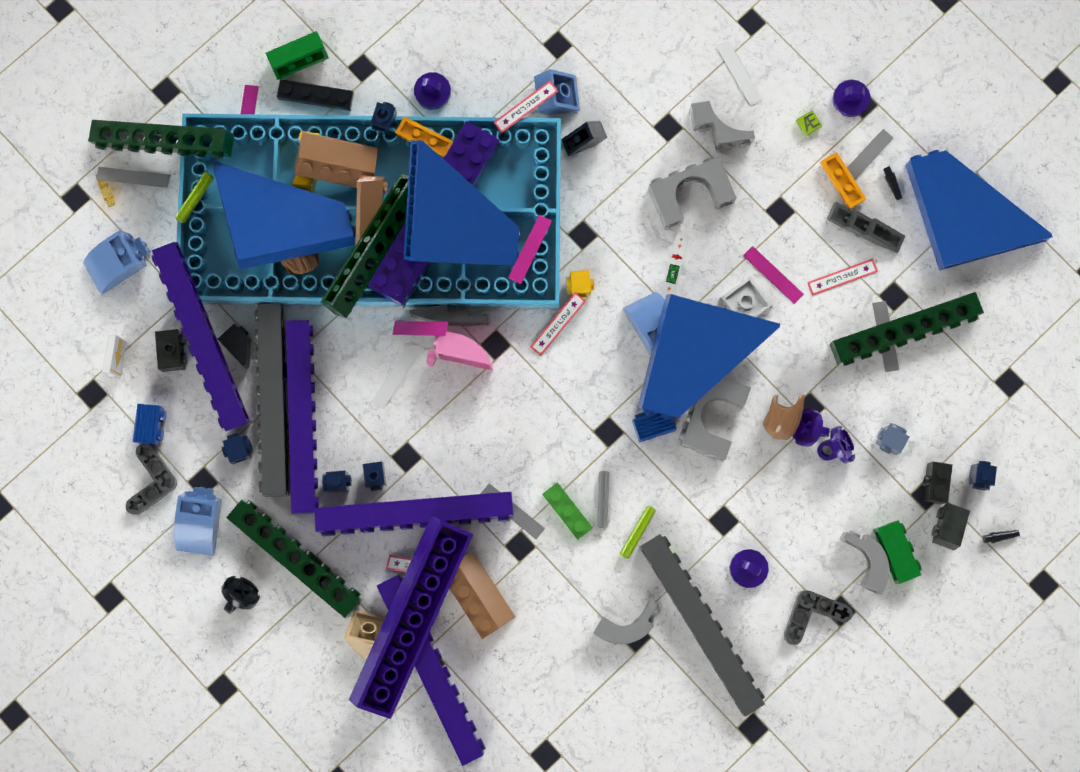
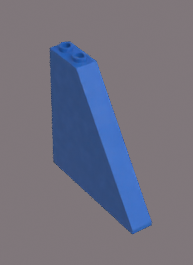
M411 140L404 260L514 266L519 257V226L424 141Z
M934 150L923 157L915 155L905 165L939 271L1046 242L1053 237L1051 232L946 150L941 152Z
M212 162L239 270L354 245L356 229L355 226L350 224L352 216L350 210H346L345 203L219 162Z
M667 294L637 408L643 409L642 413L653 416L654 412L661 413V418L672 420L673 417L679 418L780 328V323Z

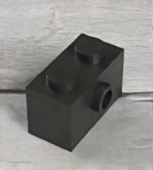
M179 329L155 331L158 370L162 372L185 370V364L188 363L187 354L184 353L183 345H186V339Z
M934 461L927 463L926 475L923 479L924 502L948 503L953 464Z
M951 503L940 507L936 518H938L937 525L933 527L931 533L934 536L932 543L951 550L961 547L970 510Z

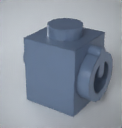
M890 423V425L879 430L876 436L878 438L876 444L880 446L882 451L889 454L892 452L897 455L902 452L910 436L906 435L907 431L904 428Z

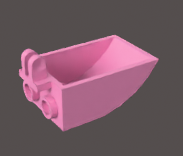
M446 331V336H435L433 343L435 350H428L426 362L429 367L434 366L437 357V359L493 370L490 359L483 348L474 340L461 334Z

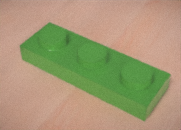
M558 482L542 494L577 540L593 529Z

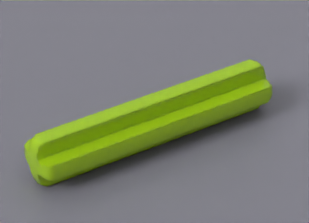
M203 173L176 214L175 219L183 224L187 221L214 180L211 174Z
M647 506L622 548L620 555L624 558H630L656 512L653 507Z

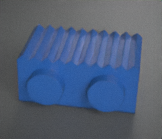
M137 404L132 442L136 444L160 445V441L164 439L162 422L166 421L167 416L164 407Z
M654 412V416L639 413L635 415L636 419L632 420L639 443L677 430L673 418L672 420L661 418V413Z

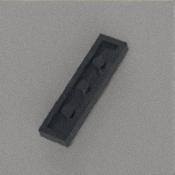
M282 79L279 81L277 99L348 111H351L354 92L351 90Z

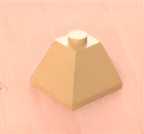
M354 609L344 640L361 658L367 659L386 616Z

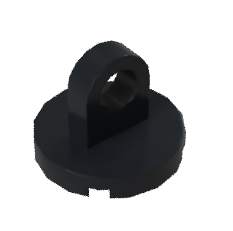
M236 576L228 577L221 586V592L228 601L224 607L227 613H233L236 608L251 609L255 607L260 599V595L258 596L259 591L250 580L244 577H240V579L235 578Z

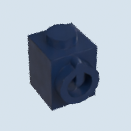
M377 102L370 122L372 129L391 134L397 116L396 107L388 102H383V104Z
M234 433L228 435L227 439L222 441L224 445L221 447L225 458L228 457L231 464L252 458L253 447L247 435L243 436Z
M380 461L362 464L365 487L371 488V491L383 490L382 486H387L384 463Z
M979 461V463L971 465L969 484L973 485L972 488L989 491L991 486H995L997 466H991V462Z
M345 470L326 472L322 476L323 490L329 493L349 491V486H352L351 475H348V472Z

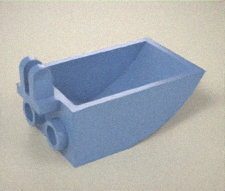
M119 230L94 247L84 259L83 264L99 293L102 295L148 266L144 257L150 254L151 251L147 248L146 242L142 241L140 237L134 239L130 233Z
M657 292L623 308L649 355L652 352L665 301Z
M194 487L193 492L185 491V493L178 496L174 521V544L176 550L210 556L215 555L222 499L216 498L213 495L214 490L212 488Z

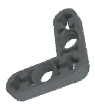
M140 444L136 449V455L154 481L127 500L125 504L126 510L133 515L143 513L171 493L177 486L176 478L155 448L150 444ZM142 449H150L148 454L154 459L149 461L147 456L141 455L143 453ZM155 462L161 464V470L158 473L152 471V465ZM164 474V477L167 480H172L170 482L171 486H163L165 484V481L163 480V478L160 477L158 479L157 477ZM150 489L156 491V497L153 500H149L146 496L147 491ZM140 496H142L143 500L147 502L146 505L143 502L138 505V510L131 509L133 507V502L138 503L142 500Z
M801 591L797 595L785 628L784 640L791 645H797L802 641L812 611L839 622H848L853 615L852 609L848 605L812 591ZM809 594V598L812 600H816V597H818L815 609L812 608L814 606L813 603L807 602L805 605L802 596ZM824 600L830 604L827 612L821 611L819 607L820 603ZM834 604L837 605L835 609L843 610L845 608V612L848 613L847 617L843 616L841 619L839 613L833 612ZM797 612H802L805 615L804 622L797 623L794 617ZM791 624L802 626L801 630H796L795 634L798 638L790 641L791 637L788 634L793 633L795 627H791Z

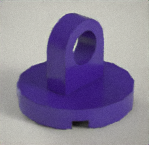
M429 72L417 79L414 85V95L422 107L428 110H436L448 103L451 97V86L443 75L437 72Z
M851 79L845 80L837 86L833 92L832 100L836 110L841 112L840 114L855 117L867 109L871 96L865 84Z
M806 408L803 409L799 426L792 437L796 440V444L810 447L820 437H829L830 429L823 427V419L818 411Z
M842 426L831 428L830 439L823 441L818 446L817 453L821 459L829 461L839 458L844 464L854 461L855 454L852 455L854 444L845 429L841 430ZM824 446H828L832 449L831 455H827L824 453Z
M747 549L734 555L731 559L729 570L733 581L739 586L754 588L765 581L769 567L764 555L759 551Z

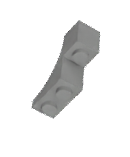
M710 101L691 104L689 111L693 131L705 132L712 128L716 149L729 150L733 146L747 147L753 143L755 139L754 130L742 131L729 127L716 116Z

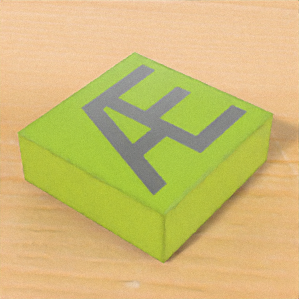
M813 110L796 120L805 137L822 127Z

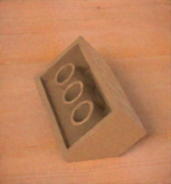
M302 131L294 166L295 175L357 188V181L362 175L374 176L378 148Z
M362 175L357 181L356 244L382 205L384 194L388 193V182H385V177Z
M474 552L463 557L449 589L480 637L484 639L515 618V615Z

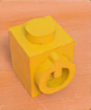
M589 270L570 272V277H566L567 294L573 295L576 292L583 299L591 296V290H594V279H590Z

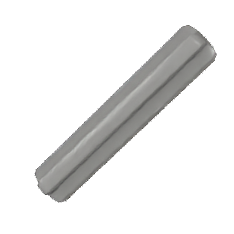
M600 471L598 480L597 527L607 528L609 471Z

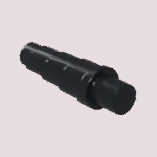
M888 166L883 169L884 177L895 199L898 201L903 197L895 172H892L891 167Z
M1019 530L991 532L989 535H983L982 539L984 543L991 542L993 544L1018 537L1020 533Z

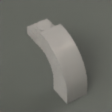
M849 531V533L843 532L840 540L861 551L867 561V571L860 586L877 595H882L889 578V562L884 549L877 540L868 534L863 535L862 539H860V535L853 531Z
M649 600L640 617L634 623L626 626L616 625L602 617L593 634L614 644H628L640 640L654 627L648 620L655 617L658 612L656 608L658 604Z

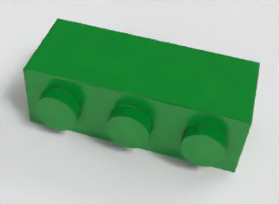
M317 31L265 53L277 80L329 59Z
M897 520L873 529L878 543L887 555L889 570L895 584H901L921 576V565L913 556L914 548L911 542L906 539V529L903 523Z

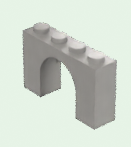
M710 157L700 165L692 164L682 172L674 171L668 174L669 177L664 179L659 177L651 181L648 190L665 230L681 224L684 220L676 200V190L685 182L695 181L703 184L709 190L716 209L735 202L736 195L719 157L715 159Z
M726 378L720 380L694 404L692 412L688 411L685 422L688 423L686 430L682 429L678 439L681 440L680 446L725 461L732 441L713 435L704 428L701 421L702 409L705 404L714 400L725 401L743 408L751 387Z

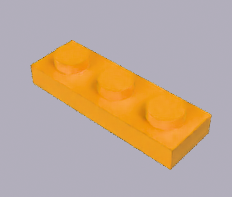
M405 116L395 132L397 136L409 142L411 140L424 141L442 158L445 157L454 142Z
M837 152L820 162V165L847 208L852 209L866 200V197Z

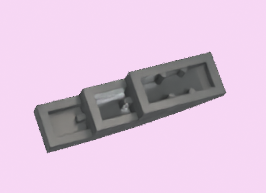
M839 202L833 204L827 220L895 253L899 252L905 239V235L876 218L871 219L857 210L852 211Z
M447 304L409 310L412 318L426 322H448L449 326L489 324L487 314L468 316L467 309L449 312Z

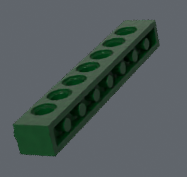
M92 120L88 142L101 150L111 148L116 151H123V149H128V151L136 153L139 150H144V152L156 154V151H159L165 155L177 153L181 156H189V154H194L201 158H206V155H210L216 159H223V157H231L235 135L226 129Z
M400 174L320 303L335 315L347 319L405 224L408 175Z
M973 292L832 341L829 345L837 365L843 363L844 366L854 363L856 358L861 357L864 360L872 357L874 352L879 351V354L890 351L891 346L896 345L897 348L905 346L911 339H914L916 342L925 339L926 334L932 333V335H937L944 332L943 328L950 327V329L961 326V322L968 321V323L977 321L979 320L978 316L982 315L984 311L977 293ZM957 308L963 310V316L958 315ZM939 314H943L946 317V322H942L939 319ZM921 320L927 321L928 328H924L921 325ZM904 326L910 328V335L903 331ZM886 332H889L893 335L892 341L886 338ZM868 338L875 341V347H871L868 344ZM850 344L857 347V353L851 352Z
M241 500L226 518L341 616L348 618L362 601L359 597L361 594L355 588L351 587L349 589L344 585L346 581L338 574L336 576L329 572L331 568L324 562L319 564L315 560L316 555L307 549L305 552L300 547L302 544L294 537L290 539L286 536L287 531L280 525H273L271 523L272 518L266 513L260 514L256 510L257 506L252 501L248 500L246 502ZM250 515L256 517V522L253 525H249L247 522ZM265 527H269L271 530V534L267 538L262 536V530ZM283 539L286 544L285 548L278 550L276 544L279 540ZM294 552L300 554V560L297 563L291 560ZM310 564L315 567V572L311 576L306 573V567ZM323 577H328L330 580V585L327 588L321 586V579ZM339 589L345 592V597L341 601L337 600L335 596L336 591Z

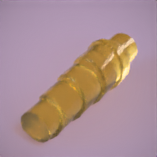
M97 179L104 201L107 202L108 207L114 206V195L105 180Z

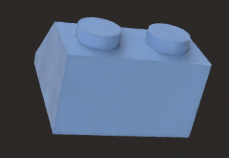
M549 69L534 76L536 90L548 81H551L558 90L557 93L538 106L539 113L555 115L580 111L575 75Z

